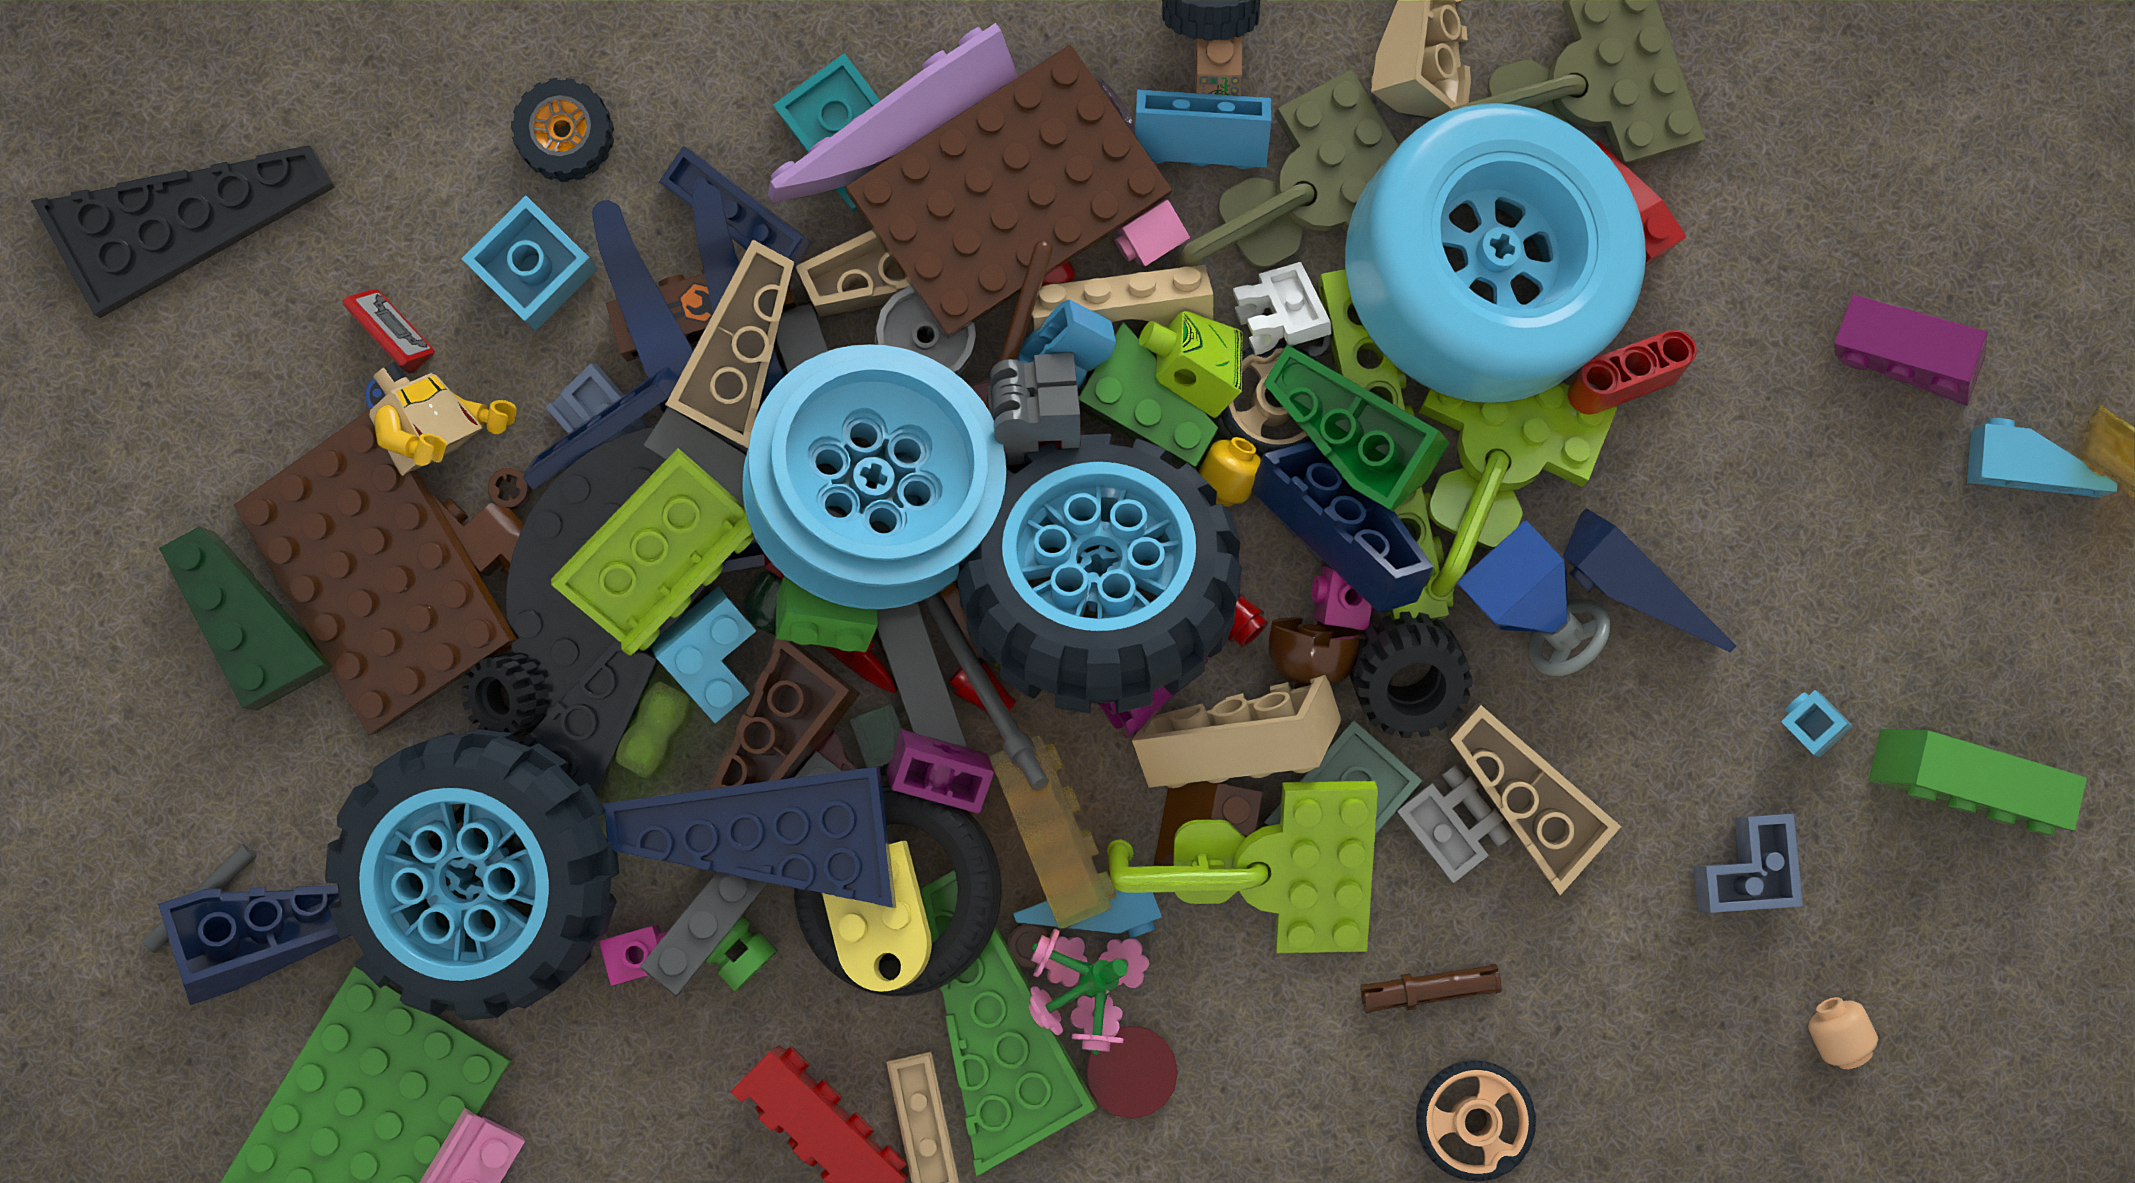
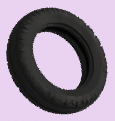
M890 784L882 785L886 824L908 825L929 834L946 851L956 873L958 894L955 911L945 931L932 943L930 958L924 971L915 981L900 989L881 992L863 988L845 973L840 964L822 893L794 888L795 908L801 930L810 948L823 965L838 978L855 988L877 995L892 997L913 996L930 992L950 983L964 973L981 955L994 932L999 917L1002 898L1001 873L990 839L982 826L967 810L891 790ZM887 953L881 958L879 962L881 975L888 980L897 978L901 970V964L895 955Z

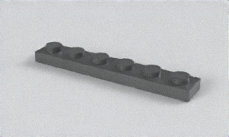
M815 751L794 778L841 772V770ZM716 872L640 965V969L677 997L769 883Z

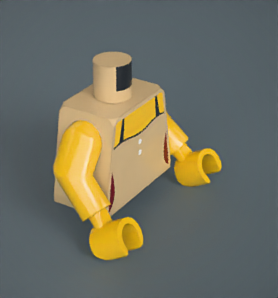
M393 362L373 376L386 396L370 410L369 417L375 426L378 445L388 450L402 476L433 461L436 463L442 462L443 456L459 449L480 431L485 423H487L486 427L489 432L500 434L506 430L507 425H512L515 421L517 408L513 403L506 400H496L490 404L488 410L485 404L467 401L454 394L437 375L432 373L410 382L397 362Z

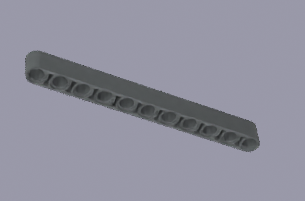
M811 301L782 311L776 339L789 373L806 360L827 352L829 349ZM859 437L851 439L856 446L863 448ZM820 464L824 474L833 475L838 473L832 465ZM867 481L866 486L875 489L876 483ZM835 506L838 514L843 517L847 516L845 510ZM881 521L870 523L871 528L878 533L886 534L891 532L889 526ZM918 603L897 608L877 609V629L913 732L968 748Z

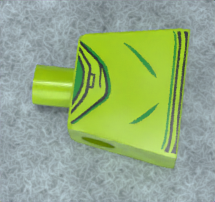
M1189 311L1180 312L1167 327L1150 321L1142 330L1139 345L1157 354L1156 378L1159 383L1208 415L1216 418L1242 392V331Z

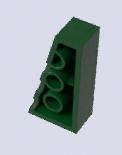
M199 526L159 548L242 708L258 711L331 672L330 668L333 665L317 649L311 637L281 607L282 605L254 577V574L216 532Z

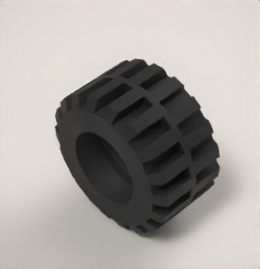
M1410 611L1400 612V618L1392 620L1390 615L1381 618L1383 622L1381 626L1376 628L1371 624L1365 630L1367 638H1360L1356 662L1349 674L1364 714H1367L1369 721L1375 727L1381 725L1383 732L1393 735L1398 730L1401 738H1411L1413 732H1419L1420 737L1430 735L1429 729L1436 726L1441 731L1448 726L1446 720L1449 717L1457 719L1462 713L1459 704L1468 703L1471 695L1467 688L1472 687L1473 678L1469 672L1471 668L1451 629H1447L1444 622L1438 618L1432 622L1429 614L1421 612L1418 613L1416 618H1412ZM1412 663H1427L1431 665L1427 675L1415 684L1404 687L1389 684L1392 676L1406 665Z

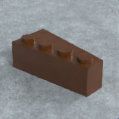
M776 639L772 647V655L765 670H762L754 687L756 691L746 713L742 714L736 728L735 738L728 754L725 753L710 789L794 778L860 693L799 644L793 641Z

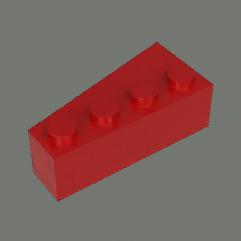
M781 1045L772 1049L730 1091L741 1103L750 1097L757 1104L755 1110L759 1114L758 1119L771 1131L775 1130L781 1134L785 1130L791 1136L787 1142L792 1151L809 1166L814 1167L818 1164L823 1169L820 1176L826 1183H903L908 1176L902 1170L907 1163L899 1153L888 1144L882 1149L870 1137L874 1132L872 1126L857 1112L849 1116L838 1104L842 1097L837 1090L825 1079L817 1083L805 1071L810 1066L808 1061L792 1046L787 1050Z

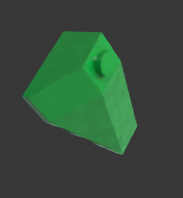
M1286 345L1263 383L1340 472L1347 483L1357 492L1390 511H1394L1427 481L1450 444L1436 428L1289 345Z

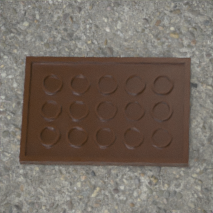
M1071 44L846 186V193L947 339L1020 293L1032 252L1037 242L1044 240L1052 246V253L1044 275L1045 277L1170 196L1173 190Z
M372 408L233 505L317 649L333 665L330 671L368 735L376 734L464 676L465 673L470 672V667L473 666V663L477 664L479 660L494 656L517 640L418 471H409L402 476L388 450L378 445L375 426L369 417Z

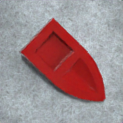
M872 641L866 652L843 651L838 648L821 646L866 681L892 693L897 691L894 680L886 667L871 651L874 645Z

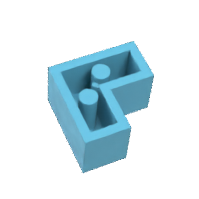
M718 585L660 634L650 647L659 662L714 723L718 722L750 694L743 681L724 661V658L755 633L756 630L743 612Z

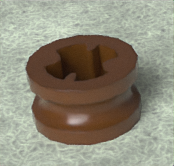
M502 468L496 471L488 482V494L495 504L511 510L523 507L529 501L532 489L523 479L524 474L513 468ZM510 477H515L518 479L515 486L521 490L520 494L516 498L509 495V501L502 500L504 492L499 488L500 483L503 480L510 483Z

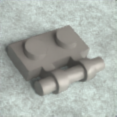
M1456 764L1441 774L1452 788L1447 794L1442 796L1434 784L1430 783L1395 812L1450 883H1455L1489 856L1478 842L1483 836L1488 834L1497 847L1512 837L1501 823L1504 820L1502 815L1496 808L1490 809L1476 791L1479 787L1471 776L1466 778ZM1461 801L1477 820L1469 829L1452 809Z

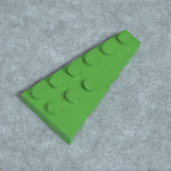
M955 870L921 889L932 943L945 931L955 911L958 894ZM997 926L987 946L977 960L959 977L940 987L947 1015L945 1017L958 1085L962 1091L966 1111L967 1132L971 1137L975 1158L973 1163L976 1177L1098 1108L1058 1035H1055L1051 1029L1041 1028L1033 1019L1029 1010L1030 997L1032 996L1031 987Z

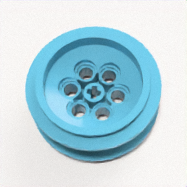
M871 344L852 345L833 349L806 360L783 377L763 402L753 425L749 449L744 462L742 476L744 509L754 537L765 555L777 569L802 589L824 600L847 607L860 609L897 608L927 599L957 580L959 563L978 547L997 517L1005 492L1006 459L1003 444H999L995 439L994 419L986 405L976 392L949 368L929 357L903 348ZM862 437L870 442L871 447H858L851 439ZM907 453L913 457L915 462L903 463L896 458L895 454ZM823 463L830 464L838 473L827 475L820 472L816 466ZM867 481L876 483L875 489L868 488L866 486ZM909 494L917 495L924 501L925 505L913 506L906 501L904 496ZM829 506L841 507L845 510L847 516L843 518L833 517L825 508ZM881 521L889 526L891 532L886 534L878 533L871 528L870 523Z

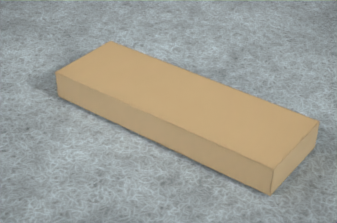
M932 1051L887 1061L912 1183H960Z

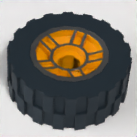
M1162 0V20L1165 21V25L1169 29H1173L1175 33L1186 35L1192 39L1198 38L1212 41L1218 39L1229 40V38L1233 37L1238 38L1244 36L1247 32L1253 31L1254 26H1257L1259 23L1260 0Z
M552 78L545 83L539 82L533 86L534 88L531 91H526L521 96L522 100L519 105H516L514 108V120L511 121V130L514 133V137H512L514 145L530 168L536 173L540 172L547 179H559L560 182H569L570 179L580 180L585 178V175L596 172L599 169L598 166L609 157V149L613 147L614 138L612 137L614 124L608 109L596 92L593 93L586 84L576 83L574 79L566 78V80ZM568 122L571 127L570 133L565 137H558L554 131L555 127L560 129L566 126Z

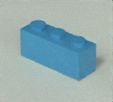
M1137 90L1134 135L1154 164L1168 161L1184 162L1200 167L1209 164L1232 165L1239 169L1267 167L1271 130V98Z

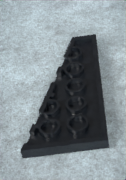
M308 145L257 155L255 159L231 164L222 162L210 165L211 168L191 172L182 170L117 183L115 187L89 191L88 189L71 192L69 196L54 199L45 197L31 200L91 311L95 316L102 318L335 188L315 150Z
M615 640L582 675L579 682L560 702L555 704L540 724L532 732L528 733L519 744L532 747L539 743L567 761L568 768L565 773L579 787L588 783L596 797H598L655 673L659 660L655 655L644 650L642 651L639 648L631 656H628L622 651L621 642ZM465 804L454 813L458 832L464 824ZM475 828L474 833L482 840V848L487 849L489 842L486 833L479 828ZM436 834L429 840V844L434 850L441 852L442 840ZM517 834L502 846V849L507 847L510 852L507 856L525 849ZM473 864L468 868L475 874L477 867ZM501 867L508 875L511 888H514L515 878L513 873L507 868Z

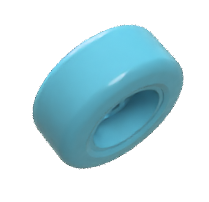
M1503 103L1477 104L1449 111L1428 121L1407 137L1371 178L1361 193L1351 216L1345 245V270L1351 299L1361 323L1379 350L1396 367L1418 383L1456 399L1482 403L1510 402L1545 392L1564 381L1601 353L1623 329L1634 310L1641 292L1646 264L1645 235L1638 206L1625 179L1611 159L1597 144L1567 122L1533 108ZM1461 204L1471 206L1477 218L1478 228L1471 233L1464 232L1449 220V214ZM1495 207L1512 216L1518 221V224L1514 228H1509L1498 223L1495 218ZM1533 238L1543 262L1531 260L1526 256L1523 244L1525 239ZM1443 245L1458 248L1463 252L1465 268L1454 272L1446 257ZM1517 275L1525 276L1534 282L1540 290L1539 295L1526 305H1522L1516 300L1510 285L1511 280ZM1479 280L1492 286L1494 304L1469 289L1473 281Z

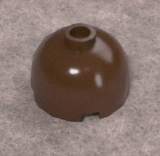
M1297 617L1272 620L1269 635V657L1273 667L1283 678L1295 682L1294 689L1311 685L1310 679L1326 675L1330 685H1335L1347 678L1352 671L1360 643L1361 634L1358 635V630L1327 625L1317 621V625L1302 624L1303 618Z

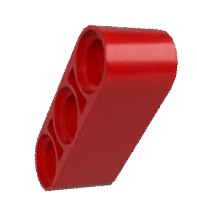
M1670 330L1593 358L1583 366L1568 388L1567 396L1569 402L1580 413L1591 415L1671 386L1679 380L1696 357L1697 347L1695 342L1683 331ZM1628 369L1633 371L1636 375L1630 373ZM1589 383L1595 385L1599 390L1593 388Z

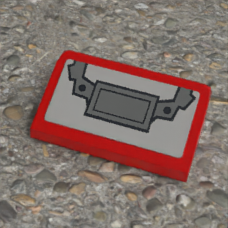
M372 289L347 296L342 301L344 303L343 306L391 358L408 373L413 374L433 356L434 349L379 290Z

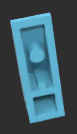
M1991 418L1987 419L1986 424L1971 430L1967 483L2099 498L2117 492V483L2034 430L2015 427L2014 420Z

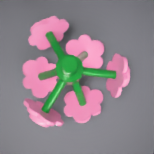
M1057 929L1053 930L1050 938L1041 935L1038 943L1032 945L1034 952L1031 961L1038 963L1033 976L1039 977L1045 967L1049 970L1047 978L1051 983L1057 984L1060 982L1064 986L1071 987L1077 983L1080 976V985L1053 1001L1044 989L1040 990L1037 986H1033L1030 989L1032 996L1030 997L1031 1003L1029 1004V1010L1033 1019L1041 1028L1046 1027L1051 1029L1055 1035H1060L1063 1029L1060 1023L1061 1016L1057 1009L1086 993L1092 999L1087 996L1080 997L1077 1001V1008L1072 1011L1070 1016L1071 1023L1077 1028L1084 1029V1034H1072V1039L1083 1040L1082 1049L1091 1050L1094 1055H1098L1100 1051L1110 1052V1043H1123L1124 1038L1114 1037L1119 1031L1118 1021L1121 1020L1123 1012L1119 1007L1113 1006V1000L1108 995V992L1116 989L1122 983L1129 988H1136L1142 984L1144 980L1143 972L1148 969L1149 960L1146 956L1142 955L1141 943L1134 938H1128L1123 942L1119 939H1112L1107 944L1108 951L1100 955L1099 961L1090 964L1087 963V958L1083 955L1085 945L1081 938L1074 936L1069 939L1063 936L1058 937L1060 931Z

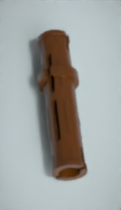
M1490 964L1488 966L1412 977L1411 973L1401 974L1400 979L1361 984L1360 992L1362 1004H1365L1363 1007L1365 1013L1405 1007L1409 1011L1417 1009L1416 1005L1501 993L1500 973H1496L1498 972V966Z

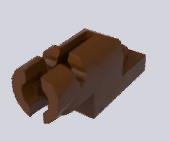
M432 495L473 565L487 576H490L502 565L503 568L500 571L508 576L512 555L524 526L520 518L511 509L489 503L465 525L463 522L468 518V515L451 498L443 502Z

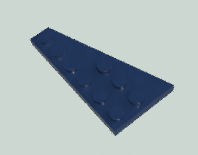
M880 767L604 803L607 841H612V851L896 908Z

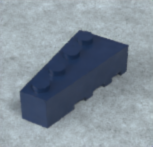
M1313 441L1263 454L1255 474L1251 492L1373 608L1382 613L1418 601L1434 566L1395 511L1388 510L1354 490Z

